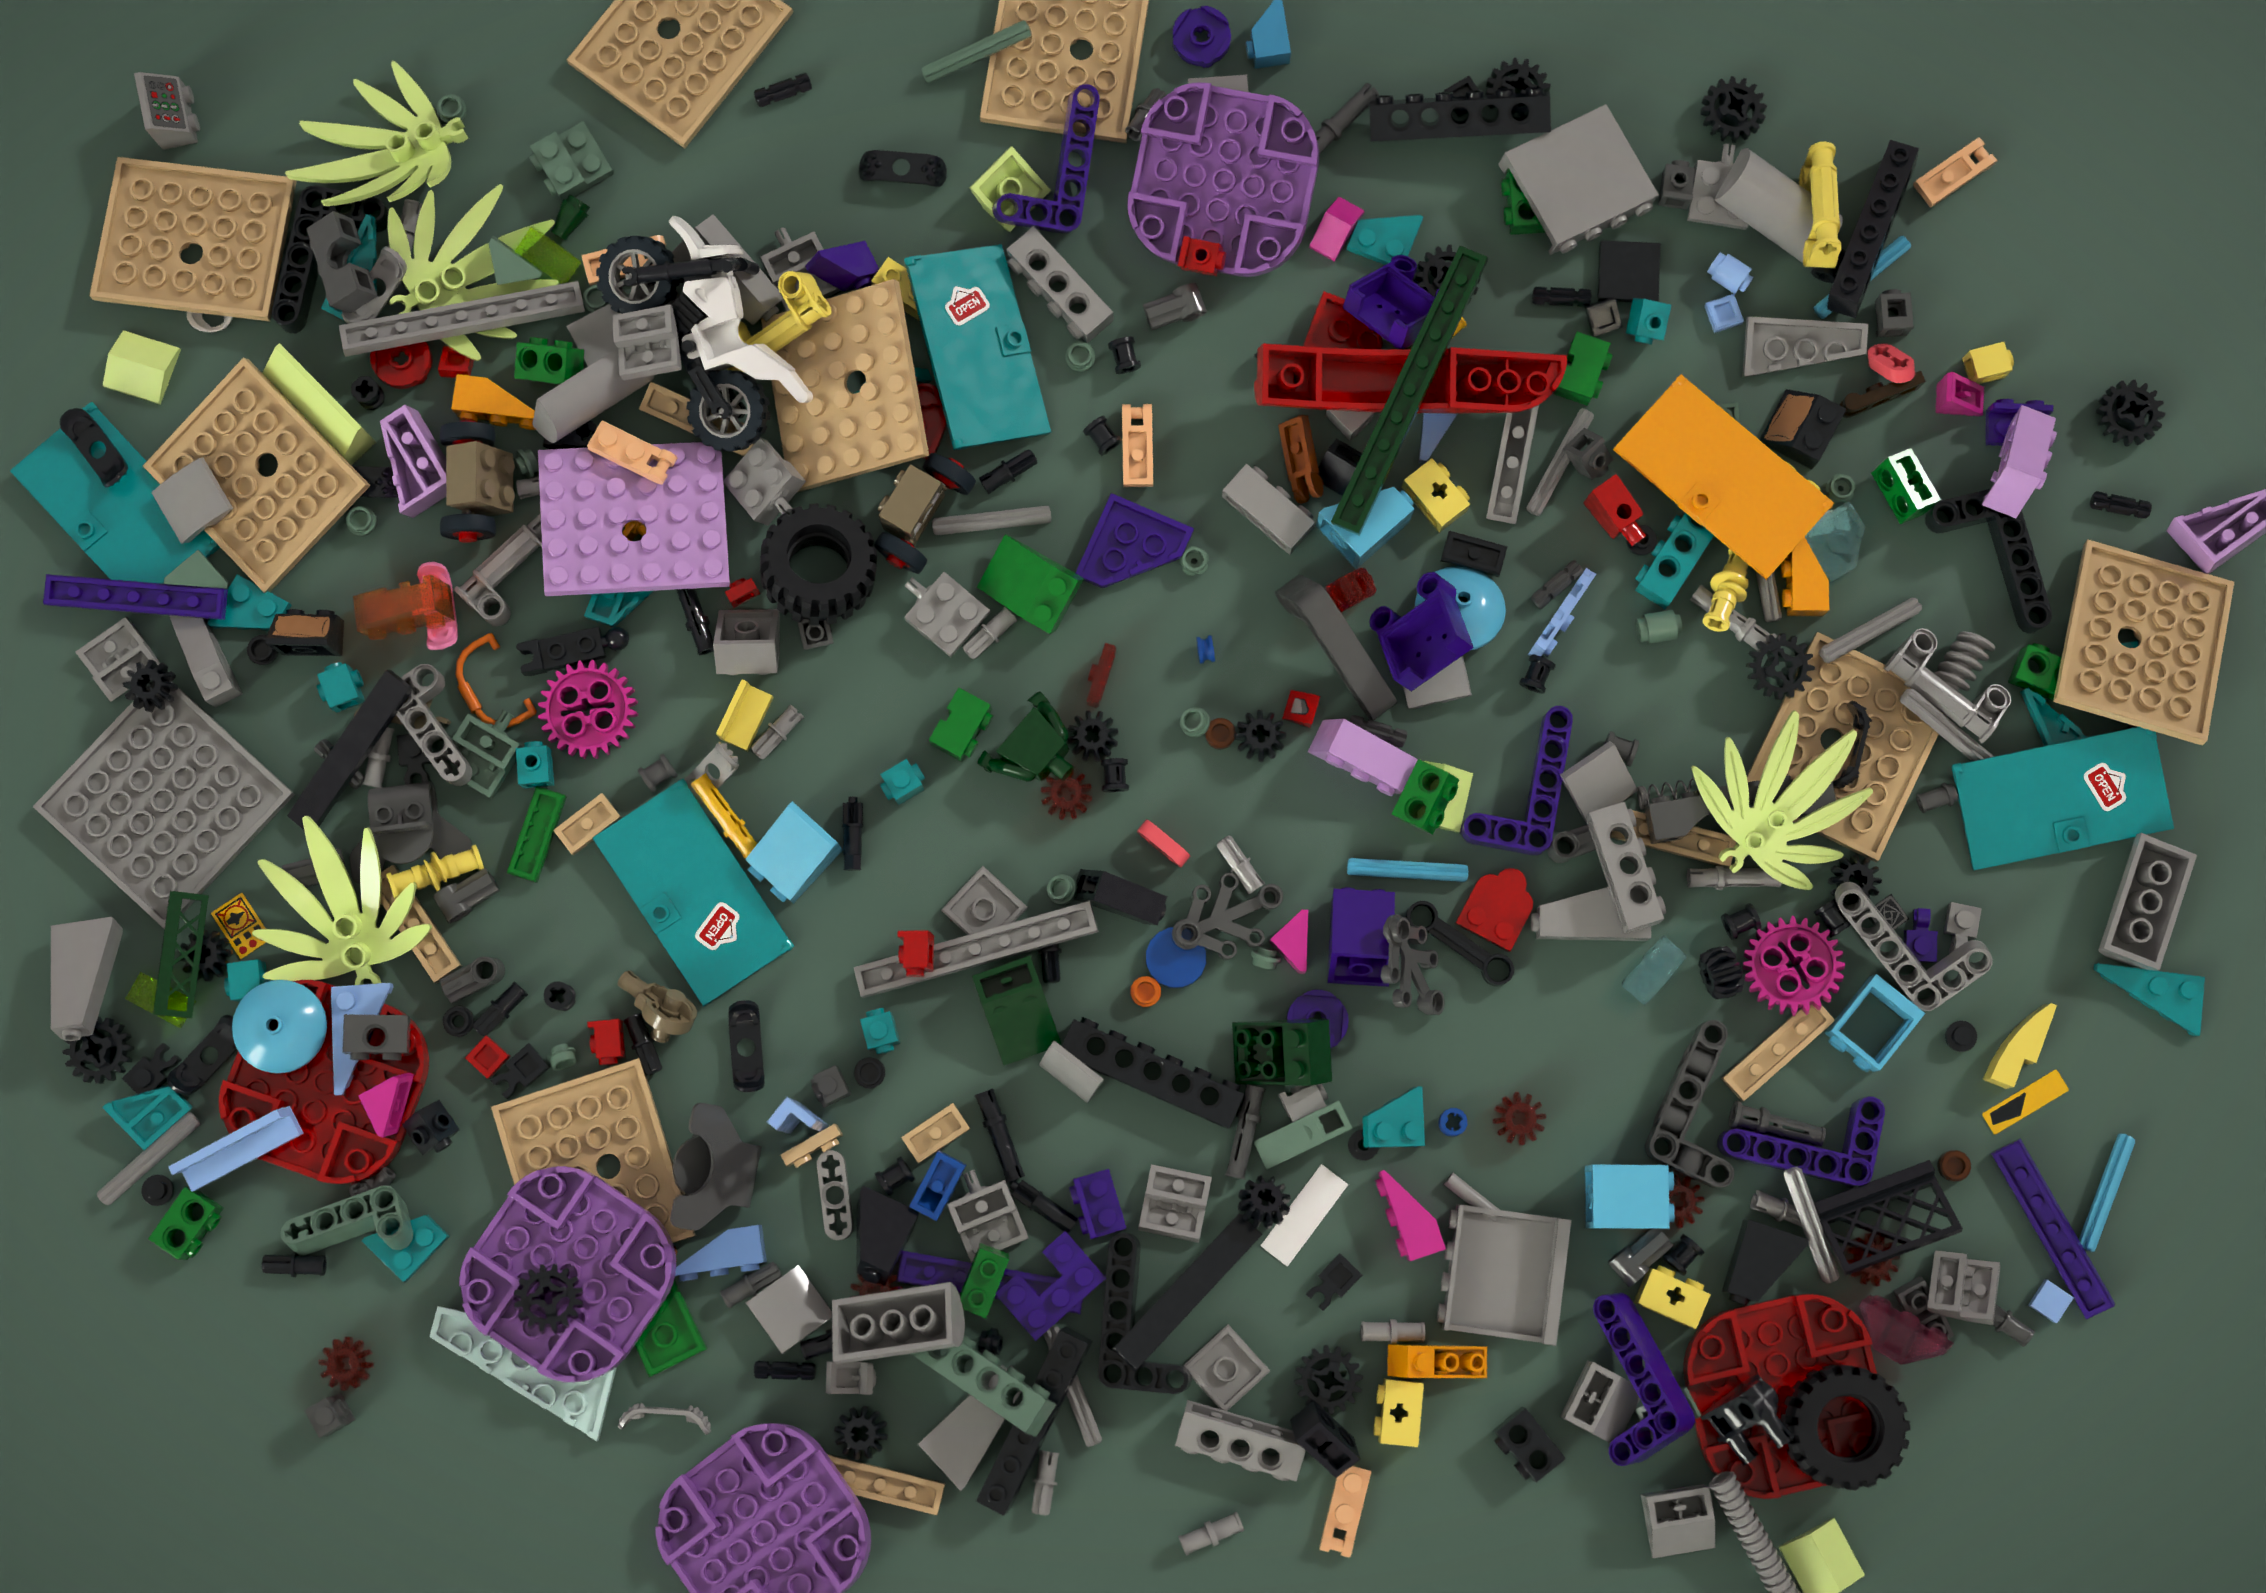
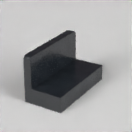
M1336 438L1318 466V475L1321 477L1323 485L1343 496L1362 453Z

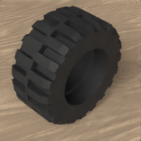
M818 503L809 504V509L804 510L802 506H798L792 509V515L788 516L787 513H784L778 517L777 525L773 524L769 527L766 539H763L761 546V584L763 589L767 590L766 596L773 604L778 602L777 610L783 615L790 612L792 620L801 623L802 619L810 620L809 625L819 626V621L826 620L827 625L837 623V617L841 616L845 620L853 616V608L860 610L865 604L866 597H870L876 576L877 549L873 547L874 539L871 533H865L866 525L860 519L853 521L852 513L844 509L840 513L836 511V506L827 504V508H819ZM824 546L836 551L843 557L847 563V570L834 581L812 583L795 574L789 562L792 556L803 548Z
M1829 1365L1824 1366L1819 1371L1813 1370L1806 1374L1807 1378L1805 1380L1798 1381L1792 1387L1795 1391L1792 1396L1787 1395L1784 1405H1787L1785 1414L1781 1413V1421L1794 1436L1787 1443L1789 1447L1787 1453L1792 1460L1797 1462V1467L1804 1474L1828 1486L1858 1490L1862 1486L1868 1488L1876 1485V1480L1880 1478L1885 1480L1892 1474L1890 1469L1894 1465H1900L1904 1459L1900 1456L1902 1449H1908L1910 1441L1905 1439L1906 1431H1910V1421L1905 1420L1904 1413L1907 1412L1905 1403L1899 1401L1897 1398L1899 1393L1893 1386L1885 1382L1886 1379L1860 1367ZM1849 1396L1858 1399L1867 1407L1871 1416V1437L1864 1449L1851 1457L1833 1455L1822 1446L1818 1436L1817 1424L1819 1415L1824 1406L1836 1397Z

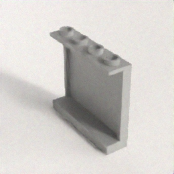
M1607 104L1505 152L1498 164L1503 174H1506L1508 169H1510L1553 244L1548 251L1550 255L1561 251L1562 254L1567 253L1577 246V242L1583 239L1591 241L1603 233L1602 230L1610 226L1612 229H1616L1628 221L1627 218L1634 214L1637 217L1645 215L1653 209L1652 204L1659 196Z
M1457 1204L1456 1210H1451L1449 1216V1229H1453L1452 1241L1446 1242L1445 1260H1450L1448 1273L1443 1272L1441 1280V1291H1446L1444 1304L1439 1303L1437 1311V1322L1442 1323L1441 1329L1556 1346L1572 1220ZM1486 1214L1496 1215L1499 1217L1496 1221H1494Z

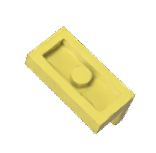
M742 679L716 735L720 740L748 752L774 697L750 686L747 681Z

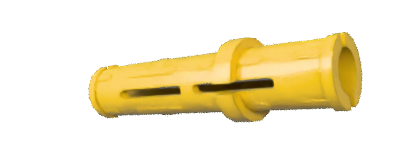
M705 773L690 785L724 829L723 834L725 837L729 836L743 857L746 858L755 848L757 842L744 826L746 824L745 821L737 817Z

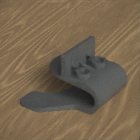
M432 781L369 789L368 810L370 829L376 843L381 872L384 871L386 860L396 864L411 863L421 858L429 848L433 849L440 859L449 854L454 855L471 849L472 841L470 838L440 816L436 791ZM362 839L349 856L351 877L358 884H360Z
M702 1102L695 1104L692 1108L689 1131L694 1135L685 1141L676 1152L672 1169L674 1181L683 1195H678L673 1201L670 1216L671 1224L676 1228L693 1231L701 1229L730 1205L750 1208L762 1146L747 1144L740 1139L728 1115L721 1106Z

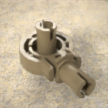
M631 970L621 975L618 980V986L636 999L634 1005L642 1011L644 1020L653 1027L650 1033L653 1040L666 1043V1041H669L671 1034L682 1035L691 1030L697 1016V1010L694 1004L681 991L669 989L657 983L647 984Z

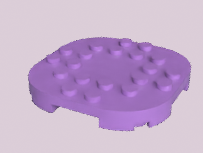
M1211 83L1182 85L1175 88L1174 91L1167 94L1161 100L1159 99L1148 112L1142 125V138L1131 192L1128 193L1130 222L1141 242L1157 257L1177 265L1184 236L1219 243L1223 246V252H1226L1224 268L1222 270L1219 269L1218 272L1234 276H1259L1271 272L1287 262L1298 249L1303 239L1319 166V146L1308 119L1295 105L1281 97L1212 86ZM1204 250L1200 251L1197 259L1199 261L1205 260L1207 252Z
M565 1166L534 1171L522 1178L507 1193L508 1198L476 1245L470 1247L467 1252L459 1277V1286H461L464 1302L462 1305L472 1324L482 1334L490 1336L535 1367L537 1372L543 1376L562 1382H580L595 1379L612 1371L627 1357L668 1296L676 1272L674 1245L666 1228L653 1214L596 1175L579 1168ZM541 1264H544L546 1271H551L553 1264H557L559 1273L568 1268L570 1271L568 1279L577 1276L579 1281L574 1288H582L583 1295L576 1297V1299L583 1301L582 1308L574 1309L578 1313V1319L569 1317L567 1319L569 1328L567 1329L562 1324L557 1325L558 1331L556 1334L553 1333L551 1327H547L544 1334H540L539 1325H536L532 1330L528 1329L529 1319L520 1321L518 1315L523 1310H515L514 1303L521 1300L514 1296V1290L523 1289L519 1284V1279L522 1278L528 1281L530 1279L528 1270L531 1269L537 1274L540 1272ZM551 1279V1283L558 1287L565 1286L562 1282ZM539 1282L532 1287L529 1294L535 1293L540 1285ZM551 1293L545 1294L544 1300L546 1305L552 1304L553 1297ZM568 1304L562 1305L558 1311V1316L566 1310ZM530 1310L534 1315L547 1319L546 1315L539 1310Z
M766 1423L742 1429L732 1435L729 1441L686 1474L680 1475L665 1492L659 1505L661 1509L658 1526H656L657 1544L666 1565L671 1564L690 1593H845L858 1580L867 1564L871 1548V1530L862 1504L820 1444L808 1433L797 1427L782 1423Z

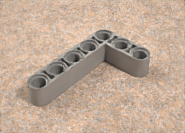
M1844 882L1837 887L1835 900L1840 911L1910 1000L1921 1010L1931 1011L1936 1009L1991 969L1993 958L1986 945L1978 940H1970L1931 968L1925 970L1859 885L1853 882ZM1847 894H1857L1858 899L1855 903L1847 905L1842 902ZM1868 917L1877 919L1876 924L1871 928L1861 926L1862 921ZM1886 941L1896 943L1893 950L1889 952L1881 951L1880 947ZM1973 953H1984L1981 961L1977 963L1969 962V958ZM1902 966H1914V970L1911 974H1899V970ZM1950 970L1958 971V975L1954 980L1946 981L1943 979L1946 972ZM1924 988L1933 990L1932 995L1926 999L1917 997L1918 993Z

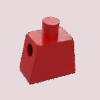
M1617 473L1592 490L1583 502L1612 539L1622 534L1631 547H1633L1646 537V534L1637 524L1644 515L1643 511Z

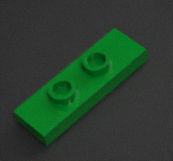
M536 786L506 873L538 883L555 833L553 830L557 827L567 798L566 795Z

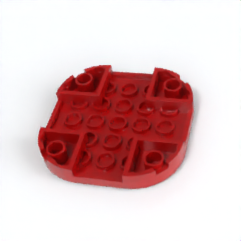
M315 980L293 981L311 990L320 1000L325 1010L327 1031L320 1051L308 1064L287 1073H270L259 1070L249 1064L238 1051L227 1080H223L220 1088V1117L223 1119L228 1133L231 1134L276 1109L290 1106L304 1134L257 1158L258 1160L275 1164L324 1183L352 1184L369 1179L391 1163L399 1152L407 1131L402 1124L414 1114L428 1076L429 1053L425 1038L419 1027L411 1019L409 1055H402V1060H382L383 1054H370V1060H358L352 1074L354 1077L350 1086L346 1088L343 1096H335L331 987L335 986ZM387 1004L383 1005L380 1015H406L399 1009ZM276 1019L272 1020L269 1024V1028L274 1031L278 1027ZM380 1029L373 1030L369 1041L371 1046H379L384 1042V1031ZM405 1073L414 1074L398 1133L386 1137L378 1136L359 1095L393 1076Z
M1813 1294L1786 1296L1729 1309L1714 1315L1704 1322L1692 1336L1685 1353L1683 1365L1685 1386L1701 1414L1740 1383L1759 1374L1763 1381L1768 1383L1778 1395L1779 1407L1776 1414L1780 1420L1781 1413H1786L1787 1405H1784L1787 1395L1792 1396L1795 1391L1792 1387L1798 1381L1805 1380L1807 1378L1806 1374L1813 1370L1819 1371L1824 1366L1829 1365L1855 1366L1867 1369L1877 1374L1870 1347L1872 1341L1860 1318L1852 1310H1849L1834 1299ZM1849 1396L1836 1397L1829 1401L1822 1409L1818 1419L1817 1430L1820 1442L1827 1451L1839 1457H1851L1858 1454L1867 1445L1872 1433V1420L1867 1407L1858 1399ZM1700 1417L1695 1419L1694 1424L1700 1448L1710 1470L1715 1476L1726 1471L1734 1472L1736 1475L1735 1480L1740 1482V1488L1745 1491V1495L1762 1499H1774L1791 1493L1827 1486L1804 1474L1797 1467V1462L1792 1460L1787 1453L1789 1449L1787 1443L1777 1449L1775 1443L1761 1425H1754L1742 1431L1755 1450L1759 1452V1455L1754 1460L1743 1466L1727 1442H1718L1716 1438L1719 1434L1708 1419L1702 1420Z

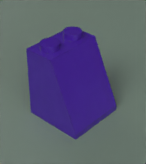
M1350 887L1333 889L1327 983L1389 987V984L1384 983L1381 978L1382 967L1388 965L1389 943L1384 937L1383 926L1390 915H1395V892H1386L1382 889H1374L1372 891L1355 890Z

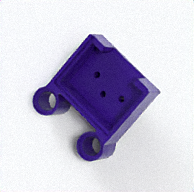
M1396 255L1391 259L1390 263L1349 285L1343 309L1368 326L1370 330L1375 331L1395 348L1405 349L1414 344L1439 289L1436 291L1435 296H1432L1414 283L1413 278L1417 268L1416 262L1408 256Z
M1435 572L1424 574L1417 583V593L1425 599L1421 604L1403 617L1389 607L1381 606L1372 613L1369 620L1371 629L1378 635L1393 679L1411 692L1474 648L1455 600L1456 588Z

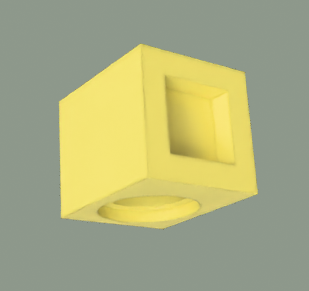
M2005 342L1969 350L1962 358L1968 379L1978 384L2005 378L2013 370L2012 367L2014 366L2013 355L2009 349H2006Z

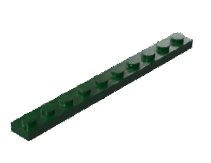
M1459 246L1331 520L1333 525L1360 536L1488 262L1487 256Z

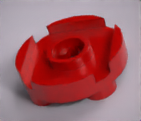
M427 342L370 352L371 367L384 384L396 389H407L424 383L432 367V352ZM404 351L409 359L404 365H399L398 362L394 361V357H399L400 352Z

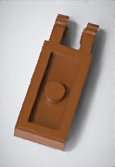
M1299 415L1280 423L1278 427L1288 480L1291 481L1294 498L1298 503L1303 504L1308 502L1309 495H1312L1314 498L1321 497L1324 488L1323 481L1318 475L1319 469L1308 415Z

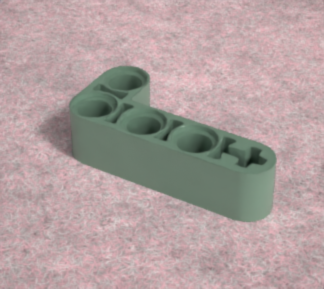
M383 1185L294 1217L284 1223L280 1236L295 1253L303 1256L376 1230L380 1238L390 1248L402 1250L412 1242L413 1230L405 1201L391 1186ZM393 1200L388 1207L384 1208L387 1202ZM363 1211L360 1217L354 1219L359 1212ZM333 1222L332 1226L325 1230L326 1226ZM399 1227L395 1234L390 1235L395 1228Z

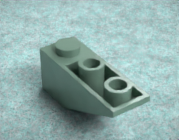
M1336 1101L1253 1141L1267 1170L1351 1130L1352 1126L1340 1101Z

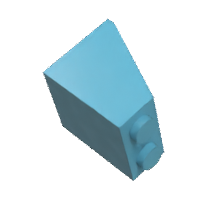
M1395 487L1380 491L1360 536L1331 523L1339 504L1323 508L1319 512L1316 527L1355 569H1358L1410 522L1414 512V507L1412 506L1414 502L1403 490L1399 492Z
M792 801L745 860L751 865L747 870L760 882L766 878L773 885L770 891L782 902L789 899L794 904L843 849L835 839Z
M1668 1165L1585 1166V1228L1670 1229L1669 1222H1674L1675 1217L1674 1204L1669 1203V1191L1674 1189L1673 1172H1669Z

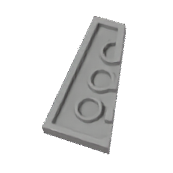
M1748 316L1746 318L1742 378L1865 355L1867 352L1868 324Z

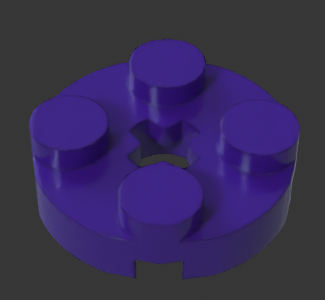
M1200 6V8L1193 10L1190 8L1182 12L1176 19L1173 26V48L1185 62L1209 68L1214 63L1220 61L1228 52L1231 44V30L1227 18L1219 10L1209 6ZM1203 30L1207 31L1208 40L1198 42L1194 33H1202Z
M1324 990L1307 991L1297 997L1289 1007L1286 1020L1309 1019L1314 1017L1315 1012L1321 1013V1018L1329 1019L1330 1047L1336 1046L1345 1036L1349 1023L1347 1010L1341 1001L1332 993Z

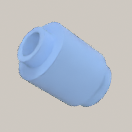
M1721 252L1707 271L1708 274L1712 275V280L1734 294L1738 290L1744 293L1754 278L1749 275L1752 270L1750 267L1730 254L1726 256Z

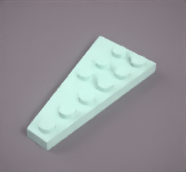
M437 1306L430 1338L474 1363L481 1370L493 1375L504 1382L505 1385L542 1408L549 1410L569 1425L587 1434L593 1440L599 1441L616 1368L603 1376L587 1381L562 1382L550 1379L538 1373L535 1367L490 1336L482 1334L472 1324L465 1311Z

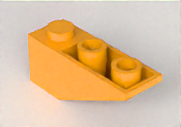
M456 375L451 409L457 417H460L461 421L471 420L478 422V419L489 420V423L495 426L505 427L508 423L519 424V427L523 429L536 430L532 425L535 412L532 408L488 378Z
M1804 537L1781 564V575L1783 578H1786V589L1782 591V606L1787 607V616H1824L1829 611V580Z
M1388 1344L1387 1376L1402 1378H1487V1347Z

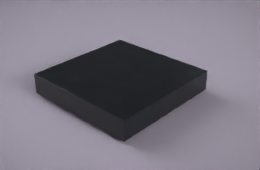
M1601 240L1599 243L1598 301L1613 297L1616 299V302L1632 303L1633 298L1658 302L1661 243Z

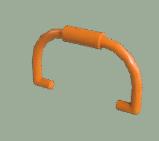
M488 633L462 650L456 661L455 676L459 685L457 688L471 713H475L482 722L494 725L497 720L488 717L481 710L483 707L469 683L465 682L463 676L464 662L475 649L487 642L490 643L493 650L500 648L494 635ZM530 698L523 701L528 711L513 718L507 728L518 725L536 715L537 710Z

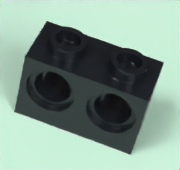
M1314 1400L1290 1419L1295 1441L1335 1478L1339 1477L1360 1460L1354 1437Z
M1524 1407L1518 1409L1493 1430L1498 1436L1494 1440L1505 1455L1511 1452L1518 1461L1514 1467L1525 1480L1530 1477L1537 1483L1566 1459ZM1521 1425L1524 1428L1525 1436L1520 1442L1514 1443L1509 1438V1431L1513 1426ZM1541 1450L1545 1457L1544 1463L1540 1467L1534 1468L1529 1463V1456L1533 1451Z

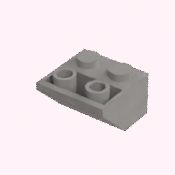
M1587 1360L1560 1417L1610 1443L1625 1431L1640 1398L1631 1382Z
M1699 1484L1641 1494L1652 1558L1715 1548V1516L1708 1486Z

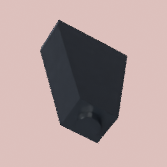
M1080 869L1076 880L1077 894L1074 898L1075 900L1080 902L1090 901L1092 906L1149 925H1158L1159 921L1164 917L1166 912L1165 903L1168 896L1105 871Z
M863 1186L857 1201L856 1273L862 1275L870 1283H879L885 1286L916 1225L919 1212Z
M1743 1220L1722 1292L1730 1294V1301L1746 1306L1748 1300L1758 1302L1807 1247L1809 1239L1758 1222Z

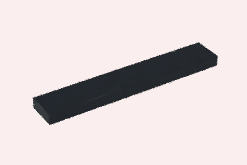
M392 670L384 672L287 816L303 830L302 817L309 816L320 827L412 692L413 688Z
M1239 1213L1118 1342L1113 1350L1136 1371L1262 1236V1233L1256 1228L1254 1229L1249 1221H1244L1243 1215Z

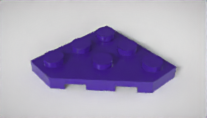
M1111 493L1075 573L1083 577L1084 581L1102 589L1182 558L1194 528Z

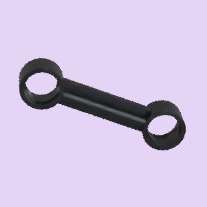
M1418 901L1408 909L1406 919L1409 921L1410 926H1415L1410 917L1412 910L1417 906L1427 907L1433 917L1431 924L1425 927L1427 932L1481 969L1482 976L1488 984L1502 986L1511 980L1514 974V965L1507 956L1502 954L1491 955L1438 918L1437 909L1433 904L1427 901ZM1492 960H1501L1508 965V977L1500 982L1492 980L1488 975L1487 967Z

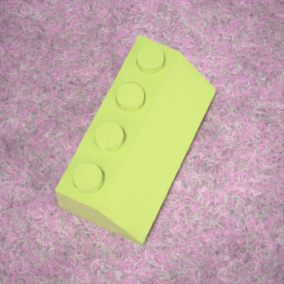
M280 343L274 348L264 368L263 375L352 466L376 443L375 440Z

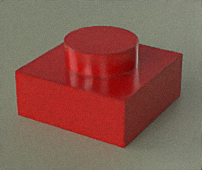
M443 346L438 367L440 377L456 378L457 374L471 376L474 360L461 355L449 346Z
M745 578L738 579L730 584L729 590L725 591L733 608L760 595L752 578L748 580Z
M485 1035L465 1059L487 1079H491L511 1056L489 1036Z

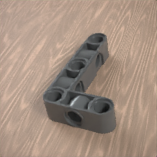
M1717 1020L1704 1022L1695 1030L1663 1098L1645 1142V1152L1649 1158L1662 1165H1668L1672 1171L1712 1188L1728 1186L1734 1179V1168L1726 1160L1709 1153L1707 1150L1684 1138L1714 1073L1719 1056L1728 1037L1727 1028L1722 1022ZM1708 1026L1715 1028L1718 1032V1039L1715 1043H1710L1705 1038L1704 1032ZM1683 1082L1689 1083L1693 1088V1095L1690 1099H1684L1679 1093V1087ZM1658 1138L1664 1139L1668 1144V1151L1663 1156L1658 1155L1654 1150V1142ZM1715 1165L1721 1166L1725 1173L1724 1179L1719 1183L1711 1177V1169Z

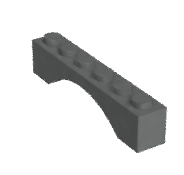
M1790 776L1785 777L1781 788L1772 802H1775L1793 781ZM1760 781L1748 782L1749 805L1755 802ZM1833 783L1798 818L1802 819L1815 810L1836 801ZM1727 786L1718 787L1727 799L1730 807H1733ZM1699 791L1681 794L1682 799L1670 800V796L1651 799L1652 804H1648L1644 808L1651 844L1681 840L1698 822L1711 815Z

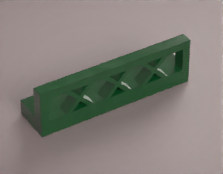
M170 891L153 1015L192 1019L209 895ZM182 899L201 901L200 914L191 921H188L181 912ZM181 918L184 921L185 925L178 930L179 920ZM199 919L196 931L191 924ZM188 927L196 936V943L184 952L177 943V935ZM175 949H177L181 956L174 960ZM195 950L192 962L187 955ZM185 958L192 967V973L190 977L180 983L172 973L173 965ZM172 978V980L176 983L177 986L170 991ZM190 981L188 993L183 987V985ZM180 988L188 998L186 1011L168 1010L169 996Z

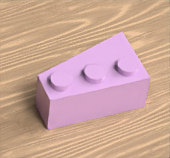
M403 405L380 420L387 456L390 458L392 465L393 484L396 486L400 502L398 504L399 512L414 518L446 497V457L420 413L407 405Z
M2021 405L2008 427L1998 456L2001 458L1998 472L1994 471L1990 480L1994 482V485L1984 497L1983 506L2016 519L2035 488L2038 490L2042 488L2047 477V473L2043 470L2047 467L2052 456V452L2048 451V449L2053 445L2057 432L2053 431L2056 418Z
M2266 489L2229 500L2228 503L2211 508L2210 506L2201 509L2200 512L2175 517L2166 531L2203 573L2210 574L2266 533Z
M1346 719L1323 720L1308 750V753L1325 760L1332 766L1350 772L1354 778L1377 785L1376 789L1389 796L1402 793L1418 760Z

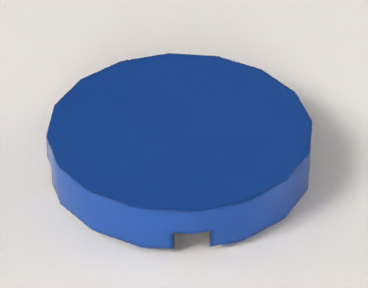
M1169 927L1158 932L1150 940L1146 950V966L1150 975L1159 984L1168 988H1184L1193 984L1202 975L1206 965V950L1199 945L1190 950L1179 948L1172 939L1173 927ZM1187 929L1182 930V937L1185 940H1190L1192 938L1191 931Z

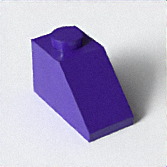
M865 241L820 250L805 265L808 272L843 292L872 286L871 280L879 270Z

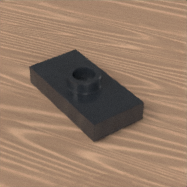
M1449 531L1441 562L1499 577L1507 546Z

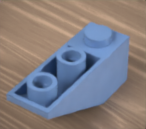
M762 1225L726 1230L678 1265L675 1276H679V1282L698 1279L697 1273L710 1271V1277L729 1274L728 1268L741 1266V1272L759 1270V1263L767 1262Z

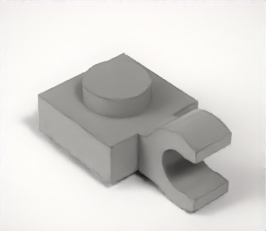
M1955 902L1948 904L1943 933L1952 935L1949 954L1968 942V939L1974 940L1977 938L1982 908Z

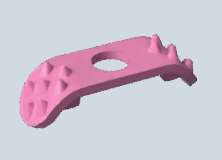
M426 562L419 566L417 571L422 590L427 627L426 645L430 650H443L455 644L458 639L452 582L449 572L444 565L437 562ZM440 600L445 601L448 606L447 613L443 617H435L432 614L433 604Z

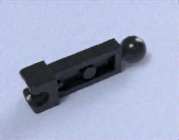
M594 627L541 640L535 639L518 643L516 648L523 655L533 654L532 661L521 666V672L524 676H534L547 673L550 670L564 668L567 664L570 666L577 665L580 660L586 663L591 660L606 658L605 648L609 647L612 650L624 649L629 643V635L624 628L613 627L606 635L602 636L601 629Z

